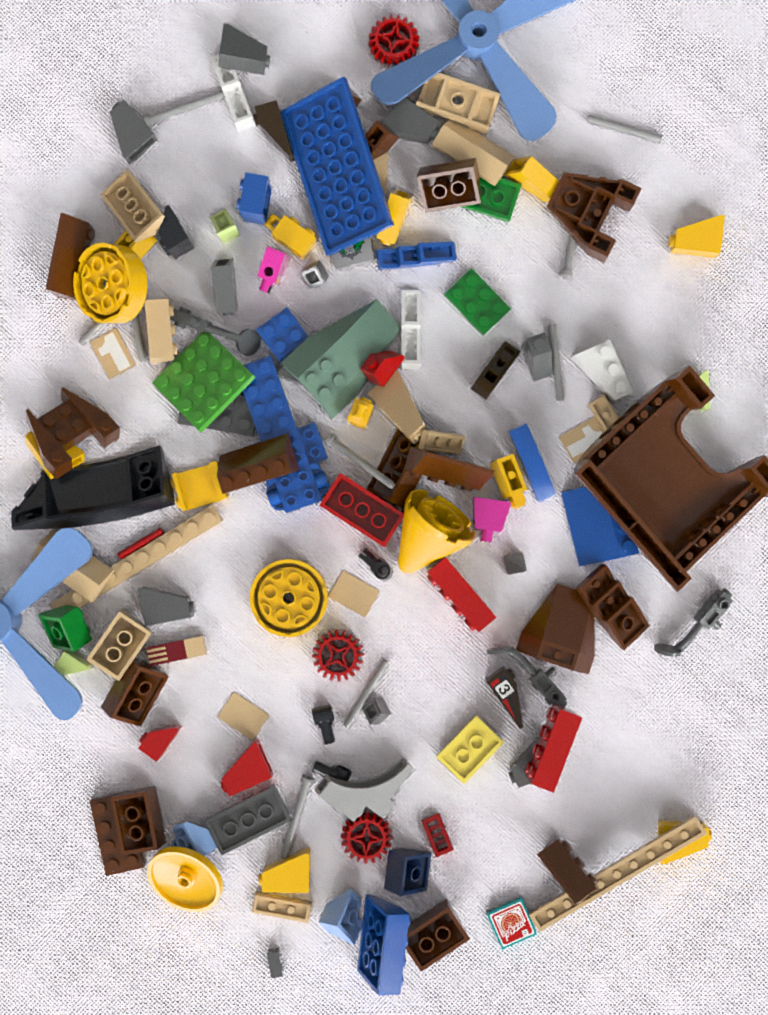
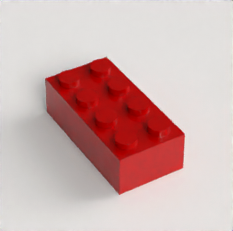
M341 473L319 505L384 548L403 520L404 513Z
M446 557L440 559L426 571L429 574L427 579L434 587L438 585L441 588L439 593L446 601L451 600L454 603L451 607L459 616L462 614L465 616L464 622L472 631L476 629L480 632L497 618Z
M555 703L547 710L546 718L548 719L546 724L540 728L538 744L535 743L532 749L533 758L525 767L526 777L532 785L552 793L555 791L583 718L577 712Z

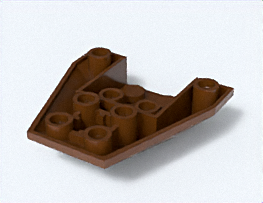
M557 583L521 631L516 649L534 658L573 671L589 674L595 657L594 615L576 589Z

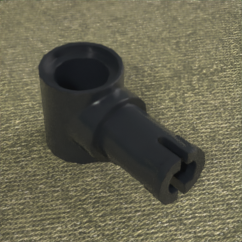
M367 548L363 550L367 556H364L362 553L359 554L358 557L370 567V570L378 579L386 581L392 577L393 570L391 566L380 558H376ZM381 567L388 568L386 576L381 577L379 575Z
M331 704L312 708L313 720L315 725H318V728L321 729L324 744L334 743L335 738L332 729L334 715Z
M318 761L315 762L312 772L321 776L328 774L344 781H349L352 774L350 769L341 765L330 767Z

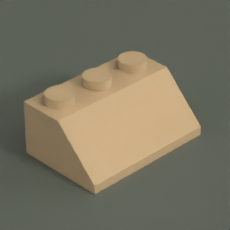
M168 299L145 300L150 363L155 365L174 360V355H177V345L172 343V335H175V324L170 322V316H174L173 304L169 305Z
M122 608L86 660L119 681L152 634V631L147 626L145 627L137 617Z

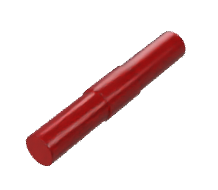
M158 528L147 536L142 537L118 552L119 558L122 560L160 537L164 532L161 528Z

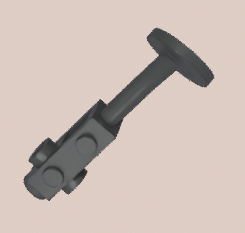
M180 307L177 310L173 308L174 316H170V319L175 321L174 324L178 327L185 329L187 325L206 333L211 332L236 342L238 351L246 356L255 354L260 347V336L253 329H245L240 334H236L214 326L212 322L190 315L191 311Z
M725 588L722 590L717 589L693 617L697 623L675 646L658 643L654 645V651L665 656L679 657L703 627L708 630L711 627L715 630L720 629L721 624L717 620L730 607V604L733 602L731 599L733 594Z
M512 646L495 647L486 650L487 654L508 653L513 656L531 675L529 680L533 688L544 696V700L548 705L551 704L553 706V703L565 707L567 698L551 681V678L557 673L554 667H551L545 673L541 669L536 670L525 656Z

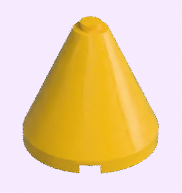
M415 489L410 492L405 500L398 555V565L404 573H413L469 546L476 536V531L473 529L471 532L469 528L471 521L459 508L439 495H436L435 498L427 496V490Z

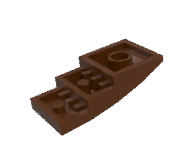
M601 564L575 587L594 617L621 650H625L649 627L635 599L632 596H628L621 582L614 579L607 565Z

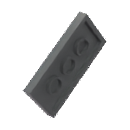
M238 395L206 429L253 437L255 425L245 396ZM179 411L177 423L193 426Z
M275 784L205 819V823L221 856L292 821Z

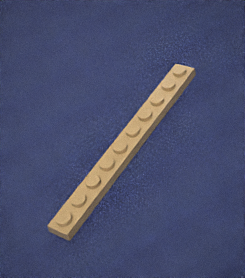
M211 505L111 566L110 568L115 571L97 598L223 522L215 506ZM71 590L48 605L51 610L65 605L82 608L90 603V601L76 591Z
M696 815L595 873L594 876L598 880L597 885L599 888L583 902L575 905L568 894L563 892L529 912V916L539 932L703 837L707 832Z

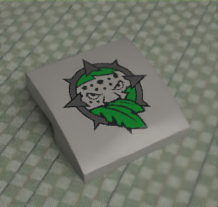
M371 237L333 254L336 270L375 261Z

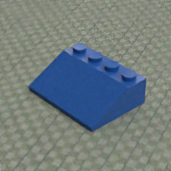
M586 487L561 492L579 567L639 554L635 543Z
M366 894L357 972L378 996L400 995L401 987L404 984L403 968L406 965L405 950L408 946L407 933L411 923L410 914L398 905L371 894Z

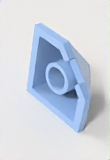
M189 822L173 826L175 839L172 841L171 847L188 848L203 856L217 848L209 829Z
M347 890L326 904L318 923L327 932L355 945L362 929V919H359L358 908H361V899L353 890Z

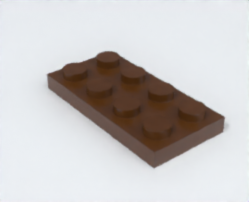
M128 791L93 798L89 801L106 876L145 867L143 852L127 855L121 854L111 797Z

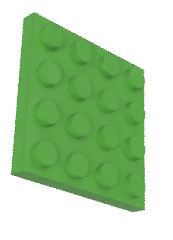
M202 332L152 384L202 433L256 377L209 332Z

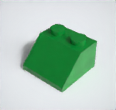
M65 605L38 614L52 648L75 652L92 640L90 629L85 624L83 613L78 606Z

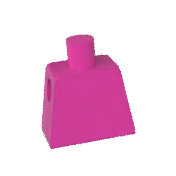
M473 497V528L482 529L480 541L492 542L493 531L502 532L511 502Z

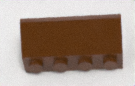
M60 213L45 288L57 298L76 301L73 287L74 272L78 271L80 264L78 259L81 254L90 247L91 241L95 238V230L89 222Z
M398 428L377 468L378 471L395 483V487L390 489L373 476L366 490L404 509L406 498L411 491L415 490L420 480L418 477L411 476V471L405 470L404 467L410 447L419 449L420 441L414 445Z
M289 433L220 455L217 478L222 494L300 471Z
M410 447L404 467L405 470L411 471V476L421 478L422 475L428 476L427 480L436 483L440 479L444 481V485L455 487L458 484L461 485L460 489L470 492L472 488L480 490L494 475V470Z

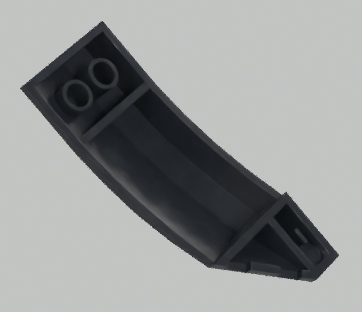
M159 445L127 456L79 465L58 479H50L43 469L37 483H32L23 495L25 497L24 500L11 511V526L13 530L81 527L135 517L175 505L174 490L170 482L171 478L162 447Z

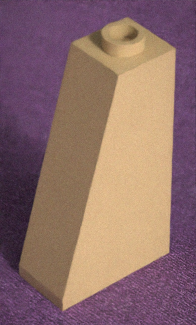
M398 370L394 372L384 387L376 385L367 393L372 402L414 445L420 441L423 429H428Z

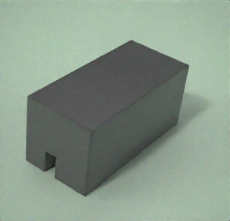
M278 947L275 950L274 948L268 949L267 957L271 979L283 977L284 971L283 965L280 962V948Z

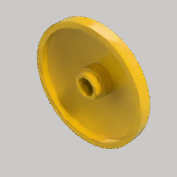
M184 847L163 848L153 856L148 865L147 875L151 887L161 899L175 908L189 912H203L215 906L222 894L223 881L219 871L210 860L194 850Z

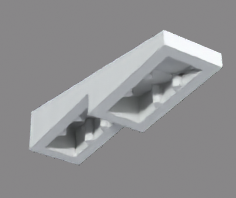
M219 54L211 56L210 59L238 132L255 126L236 71L219 67Z
M401 290V354L405 356L401 363V369H420L421 366L420 290Z

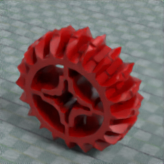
M391 14L387 20L383 16L382 22L377 20L376 26H372L368 46L371 48V55H375V61L380 60L381 66L387 63V67L390 68L391 64L396 66L412 58L411 56H416V50L419 49L418 30L413 28V22L407 24V17L400 20V15L395 19ZM399 31L403 32L408 39H405L404 36H401L399 34ZM395 36H396V41H395V43L393 44V47H392V42H393V40H394V38H395ZM379 44H383L384 47H387L389 52L383 50Z
M339 629L335 630V635L329 630L328 638L322 634L321 638L324 641H316L320 647H313V650L318 652V654L312 655V658H318L313 665L317 666L320 664L317 672L319 673L324 670V678L328 673L331 674V681H333L334 675L337 676L338 682L341 681V675L344 676L345 680H348L347 673L355 676V672L352 669L360 670L356 663L363 664V660L358 658L364 656V652H358L363 646L355 645L359 641L358 638L353 641L351 640L353 633L346 637V630H343L342 635H339ZM343 640L348 644L343 647H337L331 641ZM327 645L331 656L324 662L322 651L324 646ZM352 648L354 660L349 665L345 654ZM336 651L339 653L340 651H343V654L341 655V657H343L342 660L339 658L333 659V656L335 655V653L333 652ZM339 663L345 669L333 670L328 666Z
M366 810L365 815L357 817L354 822L346 819L345 823L347 826H342V831L345 833L340 835V838L345 839L341 842V845L347 846L344 852H351V859L357 856L356 862H360L361 858H363L364 864H367L370 858L372 863L375 862V857L381 860V853H388L386 848L391 847L389 841L393 839V836L389 834L392 832V829L387 827L389 824L388 820L382 822L383 818L380 816L376 818L377 814L373 812L372 816L369 815V810ZM364 823L362 830L351 833L357 825ZM370 823L376 825L382 834L373 831L370 828ZM366 829H368L369 834L367 845L365 844L366 840L364 839ZM352 840L361 843L363 850L357 848ZM378 841H381V843L376 848L369 850V847L372 843H378Z

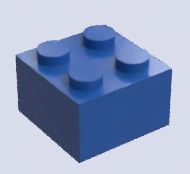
M245 172L244 179L240 181L242 195L237 200L239 215H241L244 222L264 225L267 221L272 193L269 177Z
M287 307L256 329L279 363L308 337Z

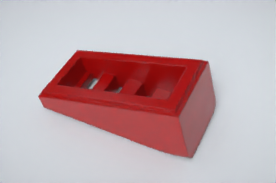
M440 813L421 820L435 857L455 850ZM438 820L439 824L432 827L428 826L429 823ZM441 828L442 831L432 835V830ZM444 835V839L435 842L434 838ZM447 843L448 846L438 850V845Z

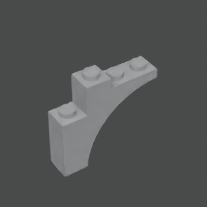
M402 757L386 773L365 781H344L326 774L316 786L315 791L320 798L353 822L363 814L365 807H368L381 818H384L392 811L395 804L391 797L398 792L404 780L410 777L414 768Z

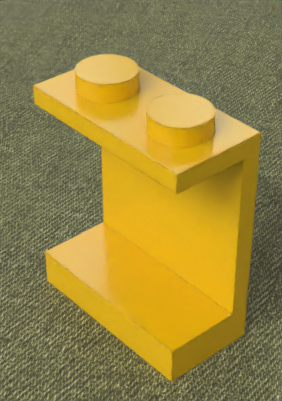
M218 461L210 462L209 465L181 473H171L173 478L170 479L173 490L176 489L178 497H175L178 508H181L182 511H187L229 499L228 493L222 494L217 478Z

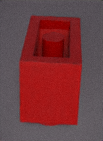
M391 350L372 353L360 369L371 383L384 387L405 359V356Z
M178 724L152 729L149 733L145 732L139 740L141 744L138 749L157 762L182 726Z

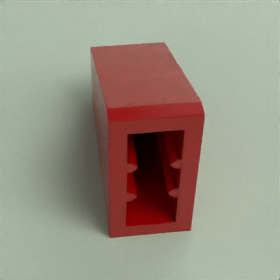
M259 739L254 740L222 777L221 787L225 793H228L229 797L272 778L274 773Z

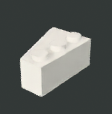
M611 340L580 352L571 358L583 370L585 375L596 384L595 386L606 395L611 403L634 393Z

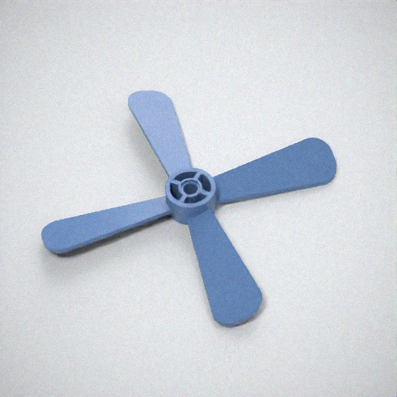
M441 0L460 23L457 36L377 74L371 81V92L376 99L383 104L393 105L403 100L462 55L471 60H481L497 92L500 93V98L519 135L527 141L538 140L553 128L557 117L556 111L498 44L497 38L502 33L575 0H506L491 13L481 10L473 11L468 0Z
M63 528L57 531L4 598L0 600V641L14 658L52 714L60 720L72 719L80 711L83 703L82 695L60 671L19 633L22 625L21 613L91 559L93 554L91 542L80 531L73 528Z

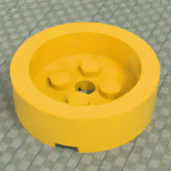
M97 243L88 247L78 259L80 264L78 271L74 272L73 278L74 294L80 309L86 316L91 317L98 323L121 324L132 320L142 309L147 294V275L140 257L135 251L124 245ZM107 280L108 282H106V286L104 288L103 282Z
M283 559L269 564L258 573L250 590V607L257 622L268 632L281 637H295L313 629L322 619L328 605V589L324 578L315 567L298 559ZM287 592H291L294 595V601L290 604L286 603L283 599L284 594Z

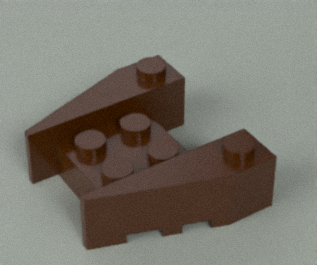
M64 387L61 388V400L63 403L38 419L29 409L26 410L27 423L43 465L55 479H58L72 469V458L66 451L93 435L101 446L105 448L119 439L120 427L108 413Z

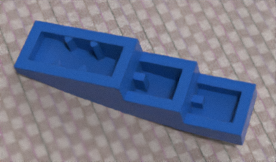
M454 242L418 243L414 246H398L395 249H378L376 251L378 270L420 267L457 260Z
M527 423L509 431L508 433L537 501L540 502L556 495Z

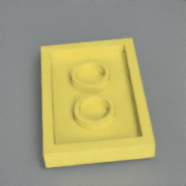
M475 715L436 755V758L465 784L504 741Z

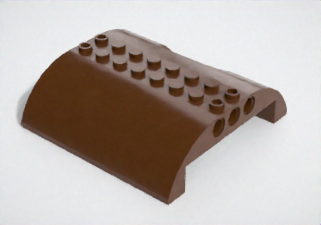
M690 365L659 383L634 403L590 445L574 468V474L676 592H679L692 579L687 571L763 497H768V458L765 455L756 457L727 473H718L708 467L684 438L681 432V424L684 417L691 410L703 408L715 396Z

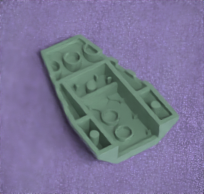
M376 299L339 319L337 322L326 326L317 333L308 336L280 363L292 377L297 378L320 404L318 406L332 420L361 392L368 381L360 369L372 353L387 351L401 330V327Z

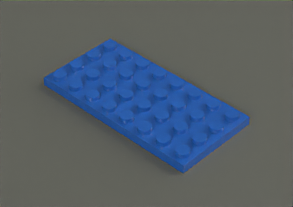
M341 77L280 111L326 255L331 256L395 226L347 78Z

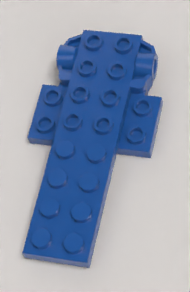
M272 356L243 365L256 377L243 390V394L260 442L289 433L300 471L266 481V494L271 507L277 511L290 513L321 502L323 500L322 497L329 491V482L318 462L326 460L328 457L316 423L314 422L300 428L296 427Z

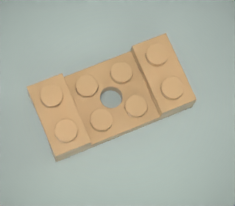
M438 73L424 83L416 105L431 116L436 114L465 124L470 129L487 135L500 93ZM454 97H461L463 103L460 105L454 104Z

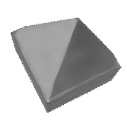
M320 260L303 267L300 272L309 289L326 282L329 277Z
M523 552L503 556L507 575L527 571Z
M373 698L362 708L370 725L380 724L391 715L383 698Z

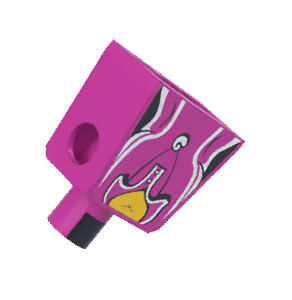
M267 246L257 275L263 278L259 290L270 294L273 283L280 284L290 256ZM273 269V275L269 276V271Z

